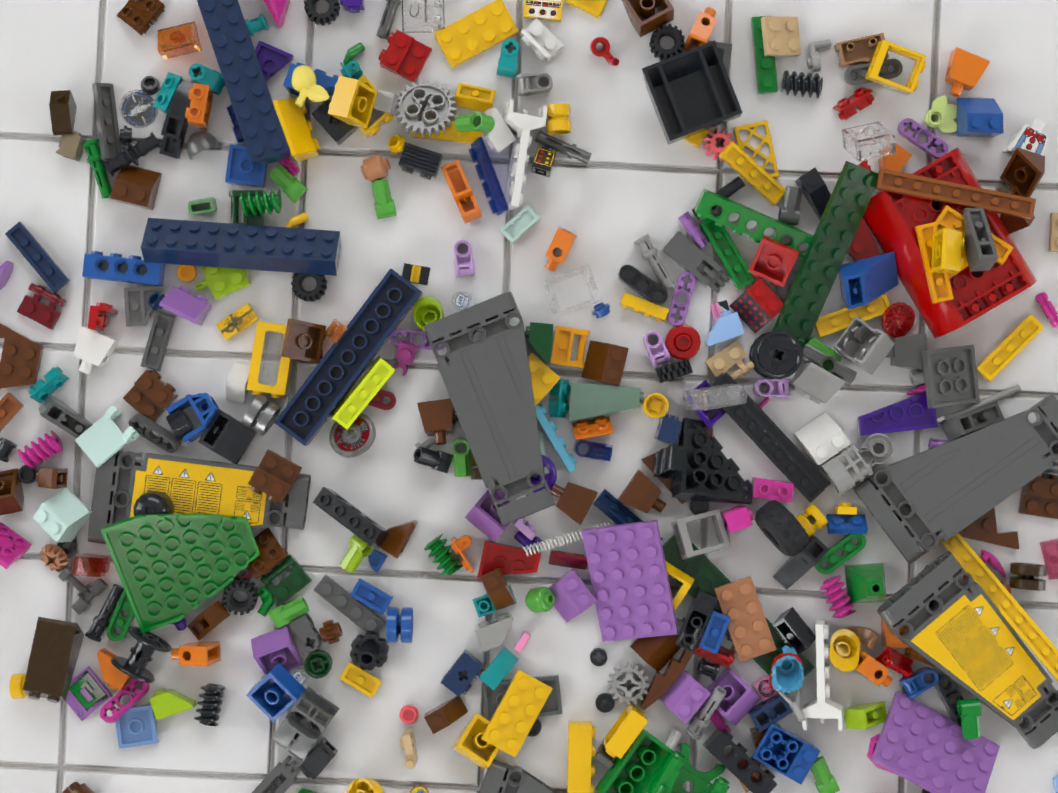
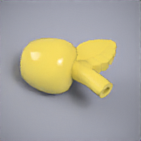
M306 65L296 67L292 74V86L297 92H300L295 102L299 107L303 106L307 97L312 102H322L329 99L327 91L322 86L316 85L317 79L312 68Z

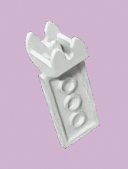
M513 99L505 102L502 114L503 120L516 138L512 143L503 210L509 211L519 207L523 201L521 188L526 181L524 168L528 165L529 155H527V148L530 147L532 136L529 135L531 132L543 128L547 117V106L539 108L536 116L527 115L528 110L523 109L522 113L513 112Z
M817 620L815 625L817 698L803 705L802 712L806 720L802 722V728L807 730L808 718H821V723H825V719H838V731H842L843 705L829 699L831 685L827 683V678L830 675V664H826V659H829L830 647L829 644H826V639L829 637V625H825V620Z

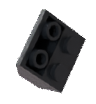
M218 409L198 442L237 465L257 432Z

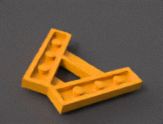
M947 205L944 206L935 222L915 227L932 304L954 299L949 279L956 275L931 273L933 233L943 228L961 231L962 237L965 240L964 216ZM992 234L999 257L996 262L1002 265L1014 247ZM965 246L961 249V257L964 259V264L960 271L969 266Z

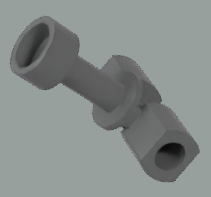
M67 566L58 577L63 582L68 580L79 591L77 595L80 598L71 607L80 615L91 605L90 601L95 596H99L108 587V584L101 578H98L91 586L89 584L84 586L73 575L75 571L70 566Z

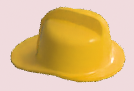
M848 629L837 630L830 640L829 659L837 669L845 672L853 671L859 662V638Z

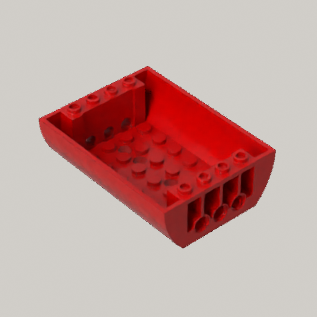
M959 148L948 152L912 174L982 188ZM882 191L870 199L863 218L883 252H895L897 275L934 338L948 334L968 324L1037 282L998 214L985 211L991 233L1014 247L1004 264L1000 265L995 262L989 271H981L979 278H975L969 266H967L949 279L954 299L932 304L915 227L935 222L946 205L963 216V210L969 207L941 202L940 210H935L932 207L933 200Z

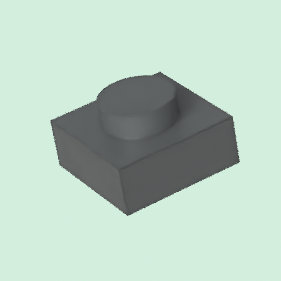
M601 744L597 748L594 758L599 764L610 769L614 765L616 757L610 756L605 751L604 745Z

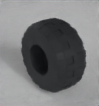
M776 500L768 501L756 512L754 519L756 524L772 544L784 555L795 556L808 544L809 537L806 530L780 502Z

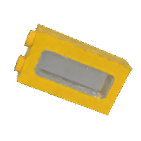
M257 321L246 389L252 390L251 394L263 395V392L271 393L270 397L282 399V395L288 396L293 359L281 357L286 325Z

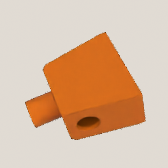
M707 7L704 12H699L683 50L688 51L707 43L717 21L714 9Z
M958 47L951 51L945 75V82L952 84L949 94L954 97H960L963 89L966 91L973 89L990 61Z
M561 227L557 229L545 255L549 259L544 268L555 272L558 264L565 262L577 237L576 234ZM556 248L562 250L560 256L555 254Z
M220 641L189 642L183 644L179 648L172 649L171 658L172 660H179L180 666H209L221 660Z
M860 649L859 662L855 669L877 686L882 684L888 687L893 680L888 675L890 671Z

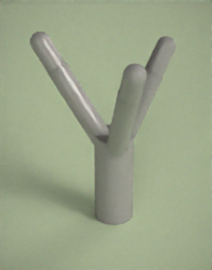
M801 687L796 691L795 702L787 694H783L782 691L778 692L791 705L798 722L806 720L799 706Z

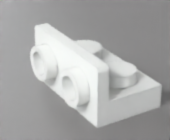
M537 18L525 30L522 29L520 31L521 41L527 47L531 46L535 50V55L540 60L544 59L546 62L564 45Z

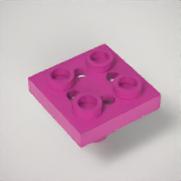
M0 522V565L8 569L30 549L32 544Z

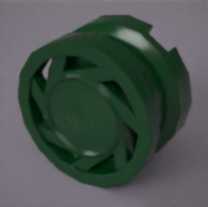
M314 650L311 652L304 663L307 675L316 679L326 676L332 668V657L324 650Z

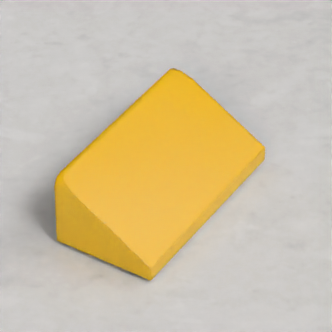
M459 83L454 101H456L457 107L485 112L493 107L496 90Z

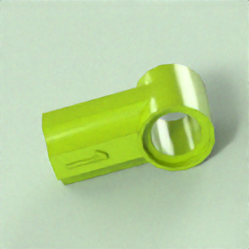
M354 534L349 541L350 548L340 562V566L350 573H355L363 558L369 556L374 550V547L369 546Z

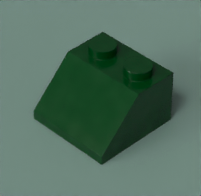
M530 322V327L526 326L525 338L529 339V345L545 364H550L553 324Z

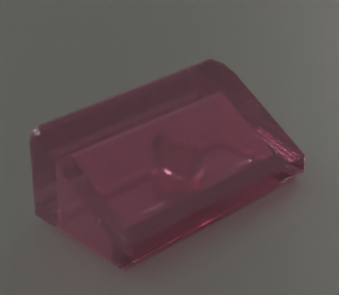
M1058 538L1040 542L1044 563L1047 566L1048 579H1058Z

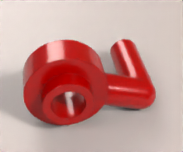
M596 37L591 41L590 50L592 54L599 57L603 56L610 65L617 66L619 64V59L614 58L609 52L610 44L606 38ZM598 43L602 44L601 50L596 49Z

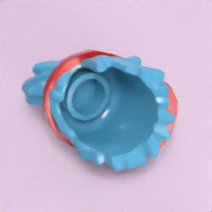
M785 645L782 648L783 653L777 655L772 662L769 687L776 693L782 691L783 694H790L792 691L803 687L804 668L795 649Z

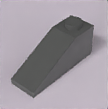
M965 208L963 210L965 251L970 271H989L999 257L984 208Z
M51 394L39 408L42 417L75 438H78L93 425Z
M995 402L941 423L948 441L1001 421L1004 419L998 403Z

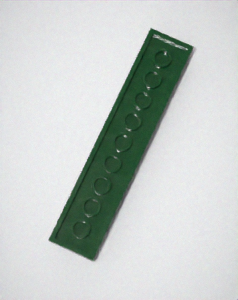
M848 161L843 166L772 332L784 331L793 335L800 343L801 349L808 343L876 188L878 173Z
M674 534L662 545L665 561L695 579L687 592L692 598H694L698 588L716 596L714 588L731 582L704 554L682 560ZM691 542L692 547H693V551L699 550V549ZM674 578L680 585L683 584L681 581ZM717 600L713 610L722 613ZM766 618L777 650L752 659L770 676L774 658L783 653L782 648L787 643L777 633L773 624ZM800 653L797 656H799L803 663L805 677L815 667Z

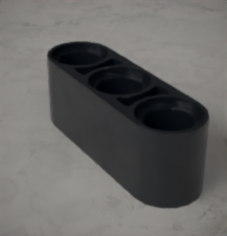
M624 265L619 270V280L649 302L662 305L667 300V291L635 267ZM625 269L630 270L632 278L625 279L622 276V271ZM639 281H646L648 288L646 290L639 289ZM654 292H662L663 300L656 301L653 297Z
M939 673V681L935 688L951 719L961 727V722L958 720L957 701L964 700L956 682L944 673ZM948 679L947 686L942 688V680ZM956 696V703L950 705L951 697Z

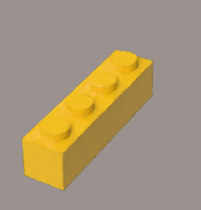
M624 292L620 302L621 307L625 309L631 308L633 312L638 314L640 312L644 313V316L648 318L654 317L658 322L665 321L669 312L667 308Z

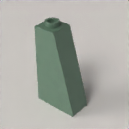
M571 382L568 421L637 408L639 403L643 404L644 392H640L641 388Z

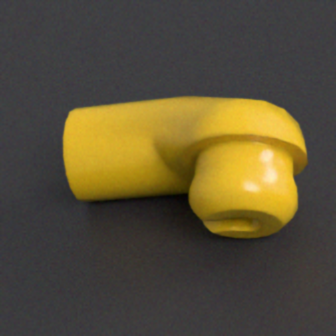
M303 212L291 217L285 227L296 228L297 225L308 221L307 213Z

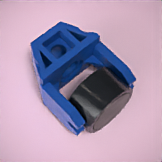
M208 393L189 394L166 410L170 414L166 416V419L178 439L188 444L202 436L219 407L214 398ZM189 406L193 407L201 421V425L196 429L188 415L184 412V409Z

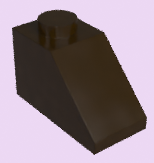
M71 90L51 91L49 108L53 135L73 134L77 106Z

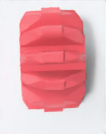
M715 128L714 133L709 131L707 133L709 137H704L703 139L707 143L703 145V149H709L706 156H709L711 153L714 154L712 160L717 158V155L723 151L730 141L735 143V139L729 140L732 136L731 132L725 135V128H723L721 133L718 128ZM716 141H718V143L719 141L723 143L721 146L722 148H720V146L719 148L715 146V144L717 143Z

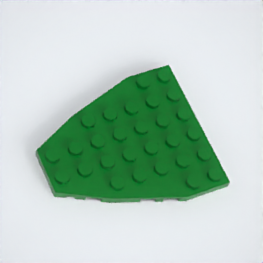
M211 513L145 514L101 528L102 535L142 634L183 619L192 609L198 608L200 603L207 598L210 599L234 580V577L248 566L250 561L260 555L247 517Z

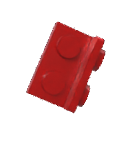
M97 302L96 306L90 305L88 329L104 331V327L108 325L106 313L117 314L118 310L113 309V305Z

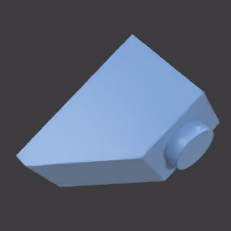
M730 309L720 313L721 317L716 318L706 338V346L745 334L737 312H732Z

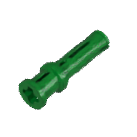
M89 140L82 143V147L85 148L88 156L87 162L92 165L101 198H109L112 189L103 164L104 160H101V152L98 146L99 140Z

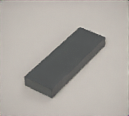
M156 311L141 362L142 367L161 371L176 316Z

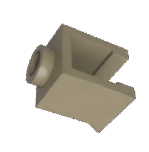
M73 131V134L62 135L59 144L60 149L56 153L79 162L84 149L82 143L86 142V140L81 137V133Z

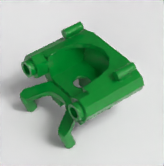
M680 743L678 748L681 750V753L675 751V753L669 756L648 793H727L730 787L728 786L729 782L725 778H716L725 771L726 767L723 764H716L709 772L697 771L689 762V745ZM686 781L694 784V789L691 792H687L682 788Z

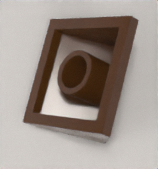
M1016 148L1000 178L1010 188L1016 186L1023 197L1030 198L1045 173V156L1022 148Z
M675 635L637 638L630 645L657 672L681 648L676 645L678 638Z

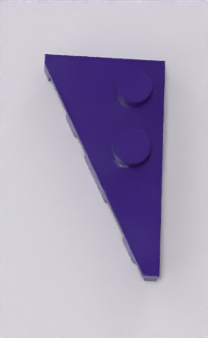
M262 41L258 42L255 49L265 81H268L294 58L292 54Z

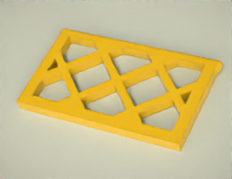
M764 120L734 127L737 145L742 150L744 147H747L753 151L752 159H754L756 154L765 159L766 161L761 168L764 169L768 162L771 163L774 173L769 175L772 178H778L779 173L768 121ZM757 127H765L766 136L764 138L755 132ZM744 129L750 133L745 142L740 139L739 131ZM752 135L762 140L757 149L747 144ZM764 142L769 146V157L759 152Z

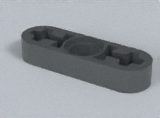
M137 413L129 420V426H132L142 437L163 450L174 453L181 446V440L175 434L146 416Z

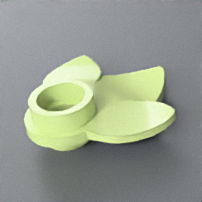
M945 95L936 98L932 103L931 110L925 115L926 124L931 128H938L943 133L957 131V124L953 121L957 117V105L947 104ZM932 115H935L937 117L936 122L932 121Z

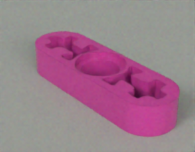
M134 678L100 709L101 719L106 723L116 722L148 693L149 683ZM138 683L142 685V690L137 689L136 685ZM132 690L135 696H133L129 691ZM128 695L130 698L129 702L126 705H121V697ZM115 703H116V705H117L119 708H121L120 710H118V709L114 706ZM108 710L112 711V717L107 716L106 712Z

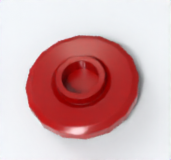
M897 302L891 304L882 315V329L891 337L906 335L914 325V311L906 303Z
M684 324L670 329L665 339V346L669 354L679 360L690 359L695 356L701 345L700 335L696 329Z

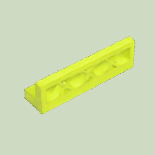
M378 356L338 405L331 417L345 429H348L395 372V369Z

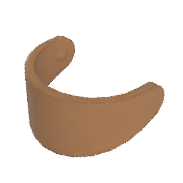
M861 626L844 628L854 632L859 638L860 643L874 649L879 637L875 631Z

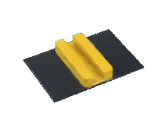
M404 263L402 277L410 283L428 285L430 268Z

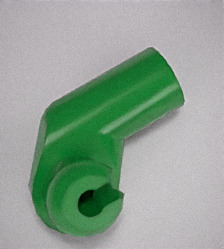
M361 42L347 50L343 60L344 66L354 61L357 55L365 51V47Z
M262 587L258 591L262 605L257 612L266 616L274 604V598L267 587Z

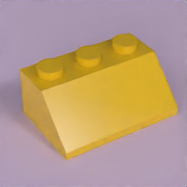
M297 98L275 100L273 104L293 158L297 162H301L318 156L320 145L318 139L312 136L311 131H314L311 120L306 119L305 113H308L305 103L302 107H299L295 104Z

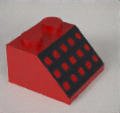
M759 278L729 307L734 312H737L741 320L756 334L781 312L784 303Z

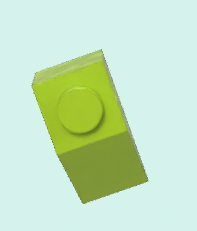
M165 688L159 689L149 698L156 721L192 709L197 705L195 700L173 689L167 691Z
M885 701L858 704L844 709L846 729H868L885 722L887 716Z

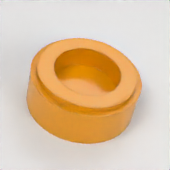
M180 265L177 269V276L183 282H192L197 277V269L191 265Z

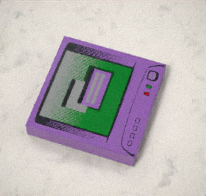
M88 666L71 680L66 703L79 719L83 721L113 695L90 666Z

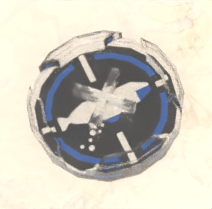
M139 89L129 91L123 95L119 105V113L126 124L134 128H144L154 122L158 109L152 107L155 102L152 95H147Z

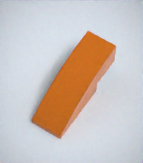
M459 160L441 166L464 223L466 224L482 217L480 208Z

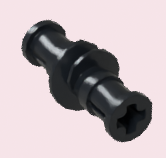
M153 132L150 133L149 137L135 143L134 146L128 142V149L122 147L124 152L118 153L117 156L107 162L103 161L112 177L115 176L114 173L124 167H128L132 162L138 166L139 158L146 156L157 147L161 148Z

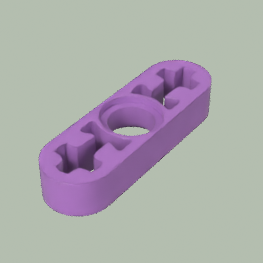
M906 118L898 124V133L932 158L938 159L947 154L948 145L946 142L913 119ZM903 124H910L909 128L912 131H915L916 129H918L919 131L915 133L914 137H912L911 135L913 134V132L910 130L905 132V127L903 126ZM921 133L928 137V141L925 144L918 141V135ZM932 140H934V143H932L933 146L927 148V146L932 142ZM940 145L942 152L937 154L935 147Z
M688 271L679 275L667 316L668 322L673 326L681 325L685 321L695 285V276ZM686 275L689 276V280H692L686 286V289H690L689 293L685 290H678V287L683 288L684 281H681V278H685ZM678 294L686 295L687 301L685 304L677 303L676 296ZM674 305L679 308H685L684 311L680 310L679 316L682 319L678 320L677 323L671 317L677 311V308L673 309Z
M396 329L390 336L391 342L398 346L399 343L394 339V336H398V333L401 332L403 337H408V333H411L409 340L412 344H414L413 337L420 334L424 337V342L421 345H417L419 346L418 349L432 350L430 343L429 347H426L427 336L424 331Z

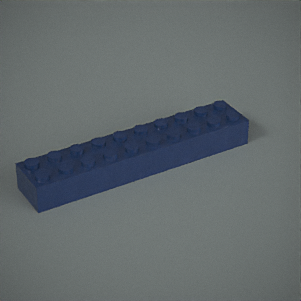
M197 0L253 168L289 158V148L238 0Z
M148 218L141 251L144 262L337 276L341 252L340 231Z
M390 268L347 325L344 333L334 342L274 423L301 444L308 446L388 341L394 330L397 329L422 296L423 292Z

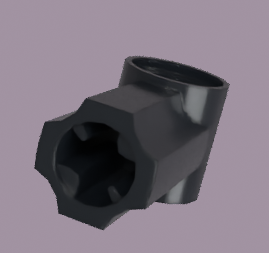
M421 446L415 450L413 455L414 462L444 473H448L453 458L452 454L440 450L434 451Z

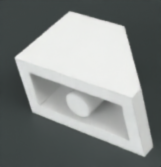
M496 107L487 109L485 114L494 118V128L490 133L482 132L481 137L484 141V147L492 154L499 153L516 140Z

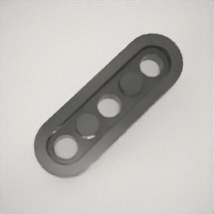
M897 59L884 60L878 76L884 79L898 77L903 69L901 62ZM870 63L849 67L844 74L845 81L849 85L873 82L865 79ZM889 66H893V72H890L888 70ZM852 72L856 73V79L851 78Z

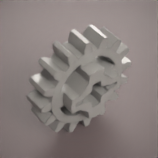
M628 662L627 667H624L621 663V669L618 670L614 667L615 674H609V677L612 679V681H607V684L612 686L608 689L609 693L614 692L612 697L613 699L619 698L620 704L623 700L626 701L627 706H629L630 701L637 704L636 699L643 700L642 694H648V691L645 689V687L650 686L648 682H645L648 676L642 675L644 669L638 670L637 664L631 667L630 662ZM625 672V675L618 679V676ZM633 672L636 673L641 680L635 679L633 677ZM627 680H631V683H633L630 685V688H626L624 684L627 683ZM616 688H621L624 691V695L620 694ZM636 689H640L635 695H632Z

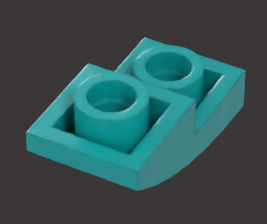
M508 585V586H509V589H510V591H511V593H512V595H513V598H514V600H515V603H513V604H511V605H514V604L517 603V601H516V599H515V596H514V593H513V591H512L511 585ZM488 594L472 599L479 617L498 611Z
M503 647L491 664L480 675L479 679L494 691L519 659L507 648Z

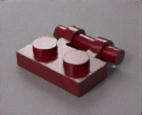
M31 283L28 290L34 292V296L32 298L25 295L17 312L53 330L61 315V312L55 310L57 305L64 307L66 300L62 299L57 293L53 294L45 290V287L41 285L37 286ZM42 297L49 300L48 305L40 302Z

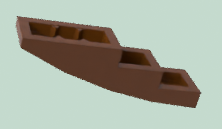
M684 648L679 660L673 657L670 659L664 674L656 671L647 689L648 694L644 695L640 704L641 709L646 710L671 687L688 664L694 652Z

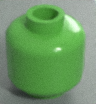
M547 587L532 588L528 591L525 598L527 607L534 613L550 611L555 601L552 591Z

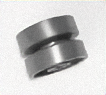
M259 394L245 413L242 423L249 428L255 426L254 431L264 436L277 419L282 406L274 401L268 405L269 398Z

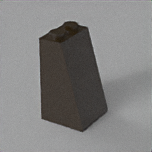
M38 617L23 691L28 695V698L39 700L42 697L47 698V701L59 703V700L66 701L84 638V633L77 623Z

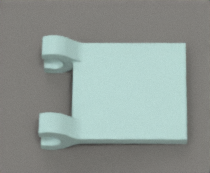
M114 405L110 406L103 417L75 439V442L97 468L127 443L136 440L140 436L132 426L127 428L124 433L119 429L113 420L119 418L122 413Z

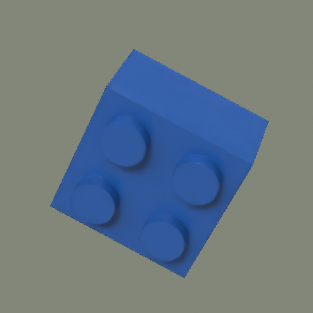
M278 662L251 688L246 696L274 722L300 698L306 689Z

